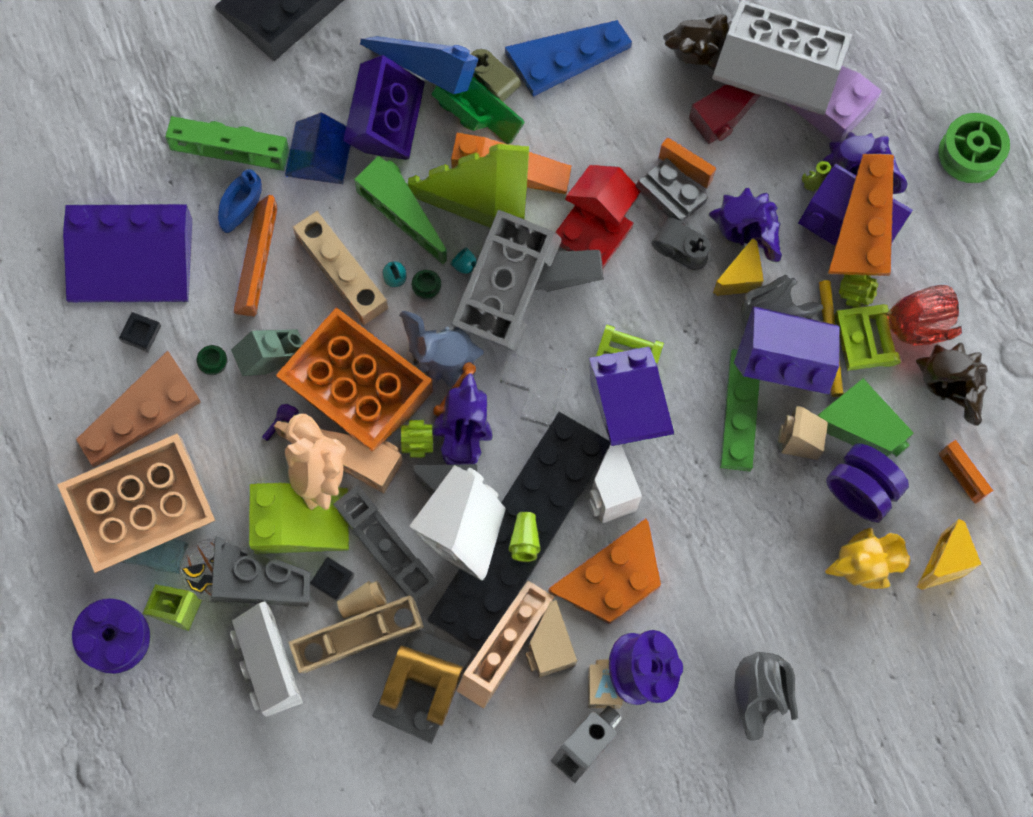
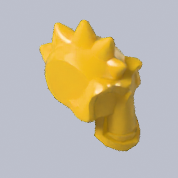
M867 528L854 535L848 544L841 546L839 558L826 569L825 573L845 577L853 586L861 585L868 589H884L890 587L889 573H903L909 567L911 559L905 546L906 542L900 535L889 533L878 539L873 533V528Z

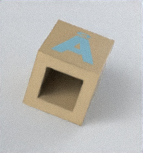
M609 659L596 660V665L590 664L588 668V708L605 709L607 706H610L613 709H620L623 705V700L618 696L612 685L609 675Z

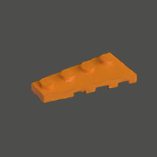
M862 155L828 274L889 276L891 274L894 155Z

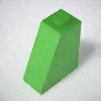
M864 378L817 415L828 422L827 434L853 446L855 444L871 446L887 457L891 454L898 457L910 446L907 440L914 434Z

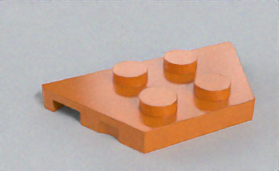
M645 518L548 589L550 594L555 597L559 596L574 604L575 607L585 612L588 611L594 614L596 618L611 624L659 589L661 582L648 520Z

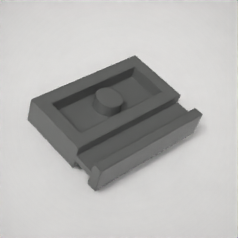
M668 158L649 171L644 178H640L636 184V187L668 218H675L679 221L688 218L703 206L708 199V196Z

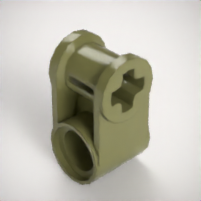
M476 49L471 53V55L478 58L473 77L502 102L521 86L518 76L492 55L490 51Z

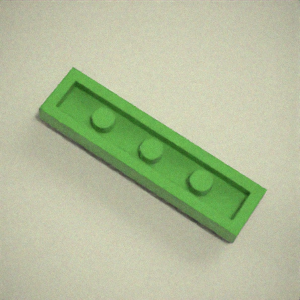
M732 349L729 359L720 468L751 472L753 469L760 380L744 377L734 364L738 350Z

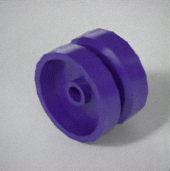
M855 444L843 458L844 464H838L826 478L828 488L845 507L861 518L877 523L892 509L891 502H897L909 488L908 479L903 471L886 455L865 444Z

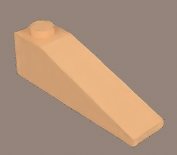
M277 421L274 425L276 432L279 436L286 439L288 423ZM320 429L323 436L330 439H338L342 445H345L346 452L342 457L343 471L384 494L403 463L402 455L399 453L400 449L394 444L384 441L372 452L352 435Z
M527 581L463 674L457 692L480 707L485 708L542 619L549 603L554 600V596L532 582Z

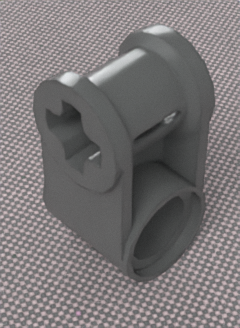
M671 217L667 218L651 242L657 252L670 257L691 270L702 269L707 264L711 248L710 241L705 235L696 232L681 221Z

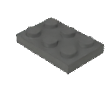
M421 630L411 632L405 644V647L463 666L458 685L472 656L471 652ZM408 679L397 709L394 710L380 705L379 700L372 717L432 744L440 725L427 721V716L436 689Z

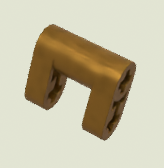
M401 645L384 687L380 705L396 710L407 680L410 679L436 689L427 721L443 726L463 666Z

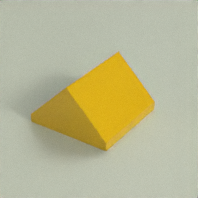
M958 519L941 533L917 584V588L924 590L963 578L982 565L965 521Z

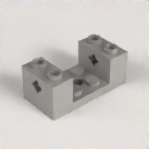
M498 210L452 325L516 351L527 326L522 317L543 266L551 267L562 241L555 231ZM501 271H509L512 274V281L507 287H499L496 283V277Z

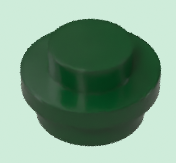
M427 269L417 272L411 282L413 292L422 299L435 297L440 292L442 286L439 275Z
M209 345L199 351L196 362L198 368L204 374L217 375L226 368L228 358L226 352L221 347Z

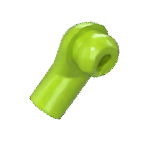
M821 161L816 165V172L810 170L808 176L804 173L801 179L804 183V188L809 191L818 190L831 170L830 163Z

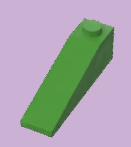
M377 156L354 179L356 192L441 264H444L447 261L446 247L402 177L400 169L392 161L388 160L386 162L383 158Z

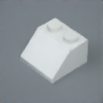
M610 445L594 479L592 491H590L591 498L588 499V504L594 517L599 516L601 524L636 512L642 498L622 445Z

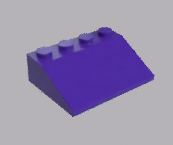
M187 204L65 205L63 240L66 301L68 303L189 302L193 219Z

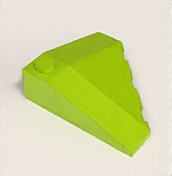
M496 144L489 147V154L485 157H479V154L475 152L460 158L458 165L453 169H449V166L444 164L429 170V176L424 180H420V177L417 175L408 178V187L417 200L491 228L498 210L525 220L529 146Z

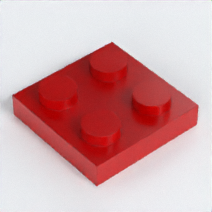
M575 205L556 230V233L562 239L560 247L566 251L599 250L601 252L602 269H604L632 230L634 222L624 217L617 227Z

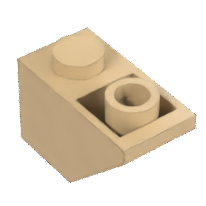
M796 406L792 415H787L784 425L781 424L778 443H783L781 453L818 460L824 452L828 422L807 409Z

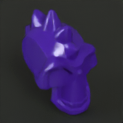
M848 132L845 140L829 143L831 154L821 161L830 163L831 169L836 163L857 175L863 154L892 155L889 148L888 136L874 138L872 133L856 136L854 133ZM894 156L893 194H900L906 190L908 183L905 176L900 172Z
M745 188L738 197L725 194L721 208L714 209L709 213V216L718 224L719 230L724 237L731 242L739 243L740 246L748 244L753 238L758 242V247L764 249L765 258L771 262H779L781 260L782 253L780 252L779 240L781 223L776 213L778 207L774 202L769 201V194L763 193L754 197L750 188Z
M470 373L463 379L460 387L452 388L448 391L444 411L436 418L433 425L432 434L445 438L441 451L443 460L447 465L476 464L482 453L479 441H490L493 438L491 426L487 421V394L477 388L476 381Z

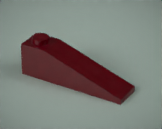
M726 84L692 104L689 119L708 144L717 139L722 141L733 132L734 127L761 95Z

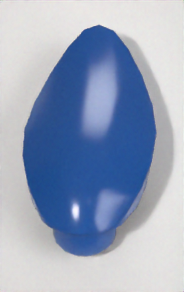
M244 170L241 176L237 177L228 186L221 198L218 221L224 233H230L240 225L253 211L260 199L262 182L254 170Z

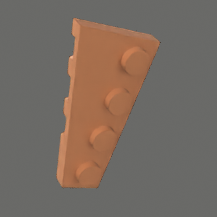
M167 351L102 413L76 441L90 464L96 467L198 405L201 401L169 351Z

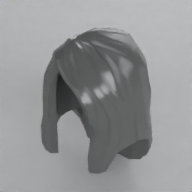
M785 274L765 286L752 289L746 293L741 307L742 325L746 328L753 306L811 319L823 309V305L817 302H808L796 306L792 301L791 288L798 281L794 277L790 279Z
M756 652L744 657L735 670L734 689L736 703L746 737L751 741L759 740L763 737L764 726L768 718L774 713L780 711L784 715L790 710L791 719H798L795 699V674L790 663L779 655Z

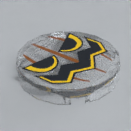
M205 539L196 542L187 549L180 561L179 570L184 589L193 592L199 600L210 603L219 602L211 601L215 539Z

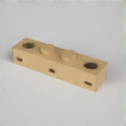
M318 211L293 226L297 240L363 325L388 309L387 299ZM319 224L322 228L320 236L310 238L305 234ZM370 290L375 296L373 303L367 306L361 305L357 301L359 292Z
M409 595L288 643L298 672L305 674L422 629L424 625L414 597ZM403 608L410 610L413 615L412 623L405 628L399 627L394 620L396 612ZM311 643H317L323 649L322 658L317 662H310L305 657V649Z

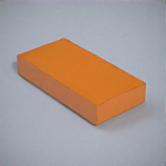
M666 138L661 144L659 159L664 161L668 158L687 177L706 189L708 188L716 171L715 166L670 138Z
M956 440L949 443L939 453L940 458L975 504L994 491Z

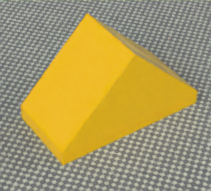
M752 238L717 280L713 290L714 294L717 296L743 294L762 286L764 279L758 242Z

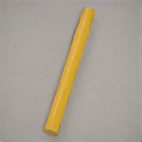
M823 280L819 282L820 299L823 305V322L836 325L831 281ZM840 358L839 368L831 387L832 397H840L844 394Z

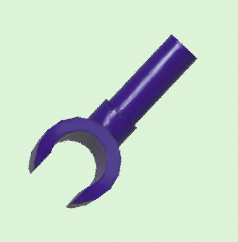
M289 404L280 405L274 422L262 435V438L268 441L276 432L274 427L276 422L286 421L289 423L294 415L299 414V410Z

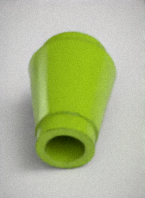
M520 512L517 514L509 545V551L512 552L511 557L514 560L522 562L534 561L537 559V554L541 551L536 515L534 513Z

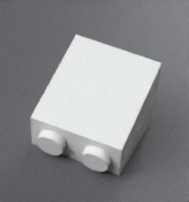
M454 465L409 527L441 558L483 581L487 575L506 508L497 499L499 494L490 486L482 483L484 478L472 468H468L465 471Z

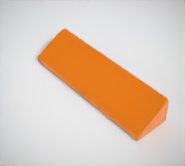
M273 195L266 196L257 203L254 209L234 306V313L238 315L255 317L257 314L278 210Z

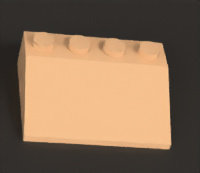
M178 433L57 484L94 573L215 521L193 463Z

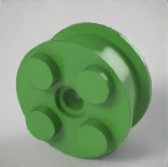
M982 113L964 114L950 124L946 134L941 139L938 148L939 160L944 170L959 181L966 183L984 182L997 173L1001 164L1007 158L1010 151V138L1004 126L995 118Z

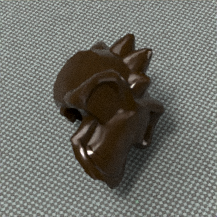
M724 14L714 15L707 19L683 21L676 29L663 36L664 44L671 50H674L679 60L695 65H707L715 71L732 21L727 23L728 18Z
M961 342L956 344L951 350L936 344L930 357H922L916 360L923 373L924 383L930 392L941 397V400H952L963 407L964 419L968 423L978 426L982 422L983 397L988 388L986 386V373L988 369L985 364L980 363L982 354L975 352L967 355L964 344Z

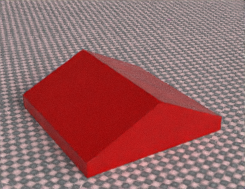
M589 165L566 195L565 200L618 227L639 197L641 191L620 167Z

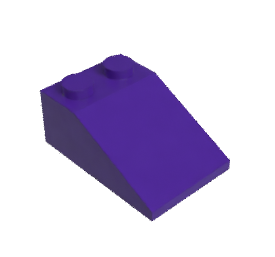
M650 347L635 348L589 358L591 388L611 446L674 435L658 367Z

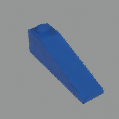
M379 36L363 38L360 41V45L379 55H384L399 66L452 94L468 91L478 62V58L469 54V49L460 45L449 46Z

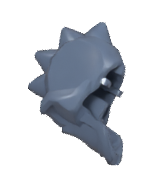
M402 311L399 314L409 340V352L412 353L413 364L421 372H426V375L432 379V385L443 379L451 389L458 380L459 375L463 373V366L467 362H471L474 365V361L484 354V351L473 343L470 336L461 328L455 327L454 330H450L449 327H445L439 333H436V330L426 331L423 319L420 316L409 311Z

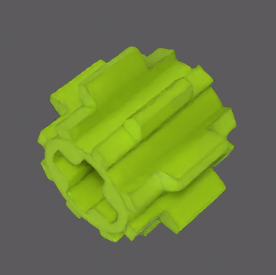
M844 275L840 283V298L847 300L846 305L859 308L861 305L868 306L872 304L877 295V279L871 278V275Z
M409 420V425H401L402 453H410V458H423L425 453H433L432 424H424V420Z

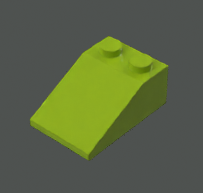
M290 483L250 484V548L254 550L255 554L349 551V526L333 505L348 493V488L338 487L339 493L337 496H331L329 509L325 510L317 506L311 510L304 499L293 490Z

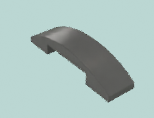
M359 485L355 486L333 504L355 535L406 596L410 595L417 601L438 583L420 559L415 557L383 518L378 508Z

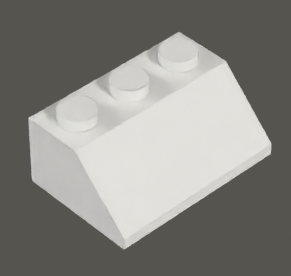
M265 601L258 603L232 620L235 630L230 631V636L235 649L241 648L244 660L239 663L245 680L251 679L254 691L249 692L255 711L261 709L262 714L267 717L300 705L303 702L274 614Z

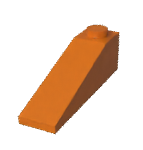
M457 132L451 157V169L458 165V161L462 157L475 152L479 154V157H485L489 154V147L504 143L486 137ZM529 152L527 188L567 194L572 166Z

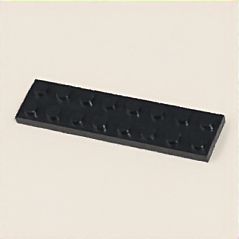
M559 411L501 502L506 509L486 577L482 581L459 569L427 619L428 622L479 652L532 575L611 445L610 441ZM520 512H531L536 515L541 551L537 554V559L534 561L522 562L514 560L511 557L512 552L509 551L517 514Z

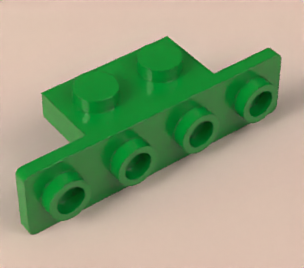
M474 77L471 79L468 91L452 94L436 85L431 94L439 101V105L444 110L452 112L458 117L461 125L465 128L475 131L488 127L507 144L514 141L525 123L519 115Z

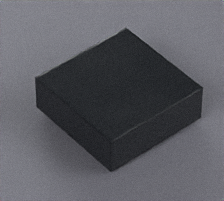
M131 312L119 339L123 343L149 352L161 328V324Z
M327 557L311 580L310 585L333 600L338 601L354 577V573Z

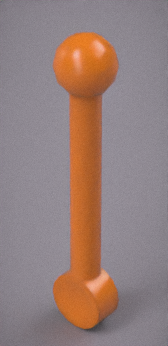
M467 362L463 366V373L452 388L460 387L463 379L469 373L472 375L475 373L476 367L471 362ZM446 397L440 405H436L433 409V413L437 417L444 411Z

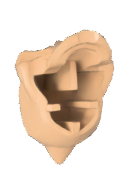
M307 414L294 415L286 427V440L292 444L288 445L285 449L291 487L304 499L309 509L313 510L315 507L320 506L327 510L330 506L331 496H337L339 493L338 487L343 477L342 457L346 452L345 445H342L338 439H330L323 436L317 423Z

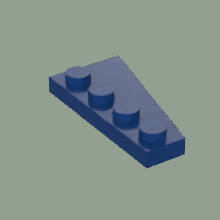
M615 20L506 46L505 54L534 97L630 49L632 41L619 21Z

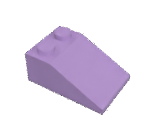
M842 66L825 115L810 112L794 105H787L833 142L842 141L848 132H851L874 108L882 90L860 73Z

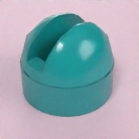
M465 247L452 259L450 265L458 272L468 274L475 268L477 260L475 255Z
M392 261L385 265L382 272L384 282L390 287L403 285L407 279L405 267L397 261ZM392 268L397 270L399 278L395 279Z

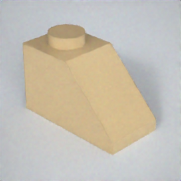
M557 600L549 603L530 641V652L525 653L531 672L537 670L539 678L574 667L577 663Z

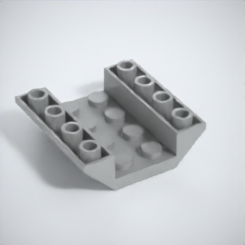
M741 0L727 33L712 79L778 100L782 103L806 109L810 112L825 115L852 34Z

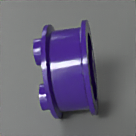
M113 598L101 599L88 605L77 617L72 630L73 647L81 661L100 672L109 674L122 673L135 667L146 655L151 637L148 622L143 614L127 602ZM115 632V637L109 641L110 635Z
M649 630L641 634L627 633L616 640L609 656V675L616 693L623 701L631 705H642L648 701L651 703H663L675 694L680 676L683 673V663L678 656L673 642L667 635L657 630Z

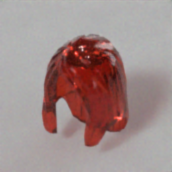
M934 285L913 292L899 299L887 313L891 332L906 344L915 346L929 345L952 340L962 334V326L950 329L957 323L959 302L957 294L948 285Z

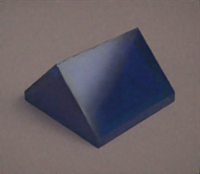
M322 112L297 121L295 123L285 176L343 185L351 145L343 141L346 126Z

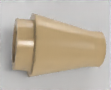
M368 581L343 599L337 601L339 611L344 619L387 604L386 596L378 581L373 583Z

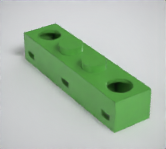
M171 116L165 136L172 151L285 171L290 151L287 138L284 136L256 132L245 126L238 128L229 127L217 121L207 123ZM178 143H185L186 146L178 145ZM225 151L233 152V155L225 154ZM272 159L279 160V163L272 162Z

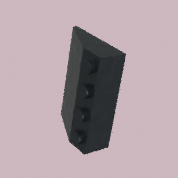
M221 0L215 5V9L268 57L275 61L344 0Z

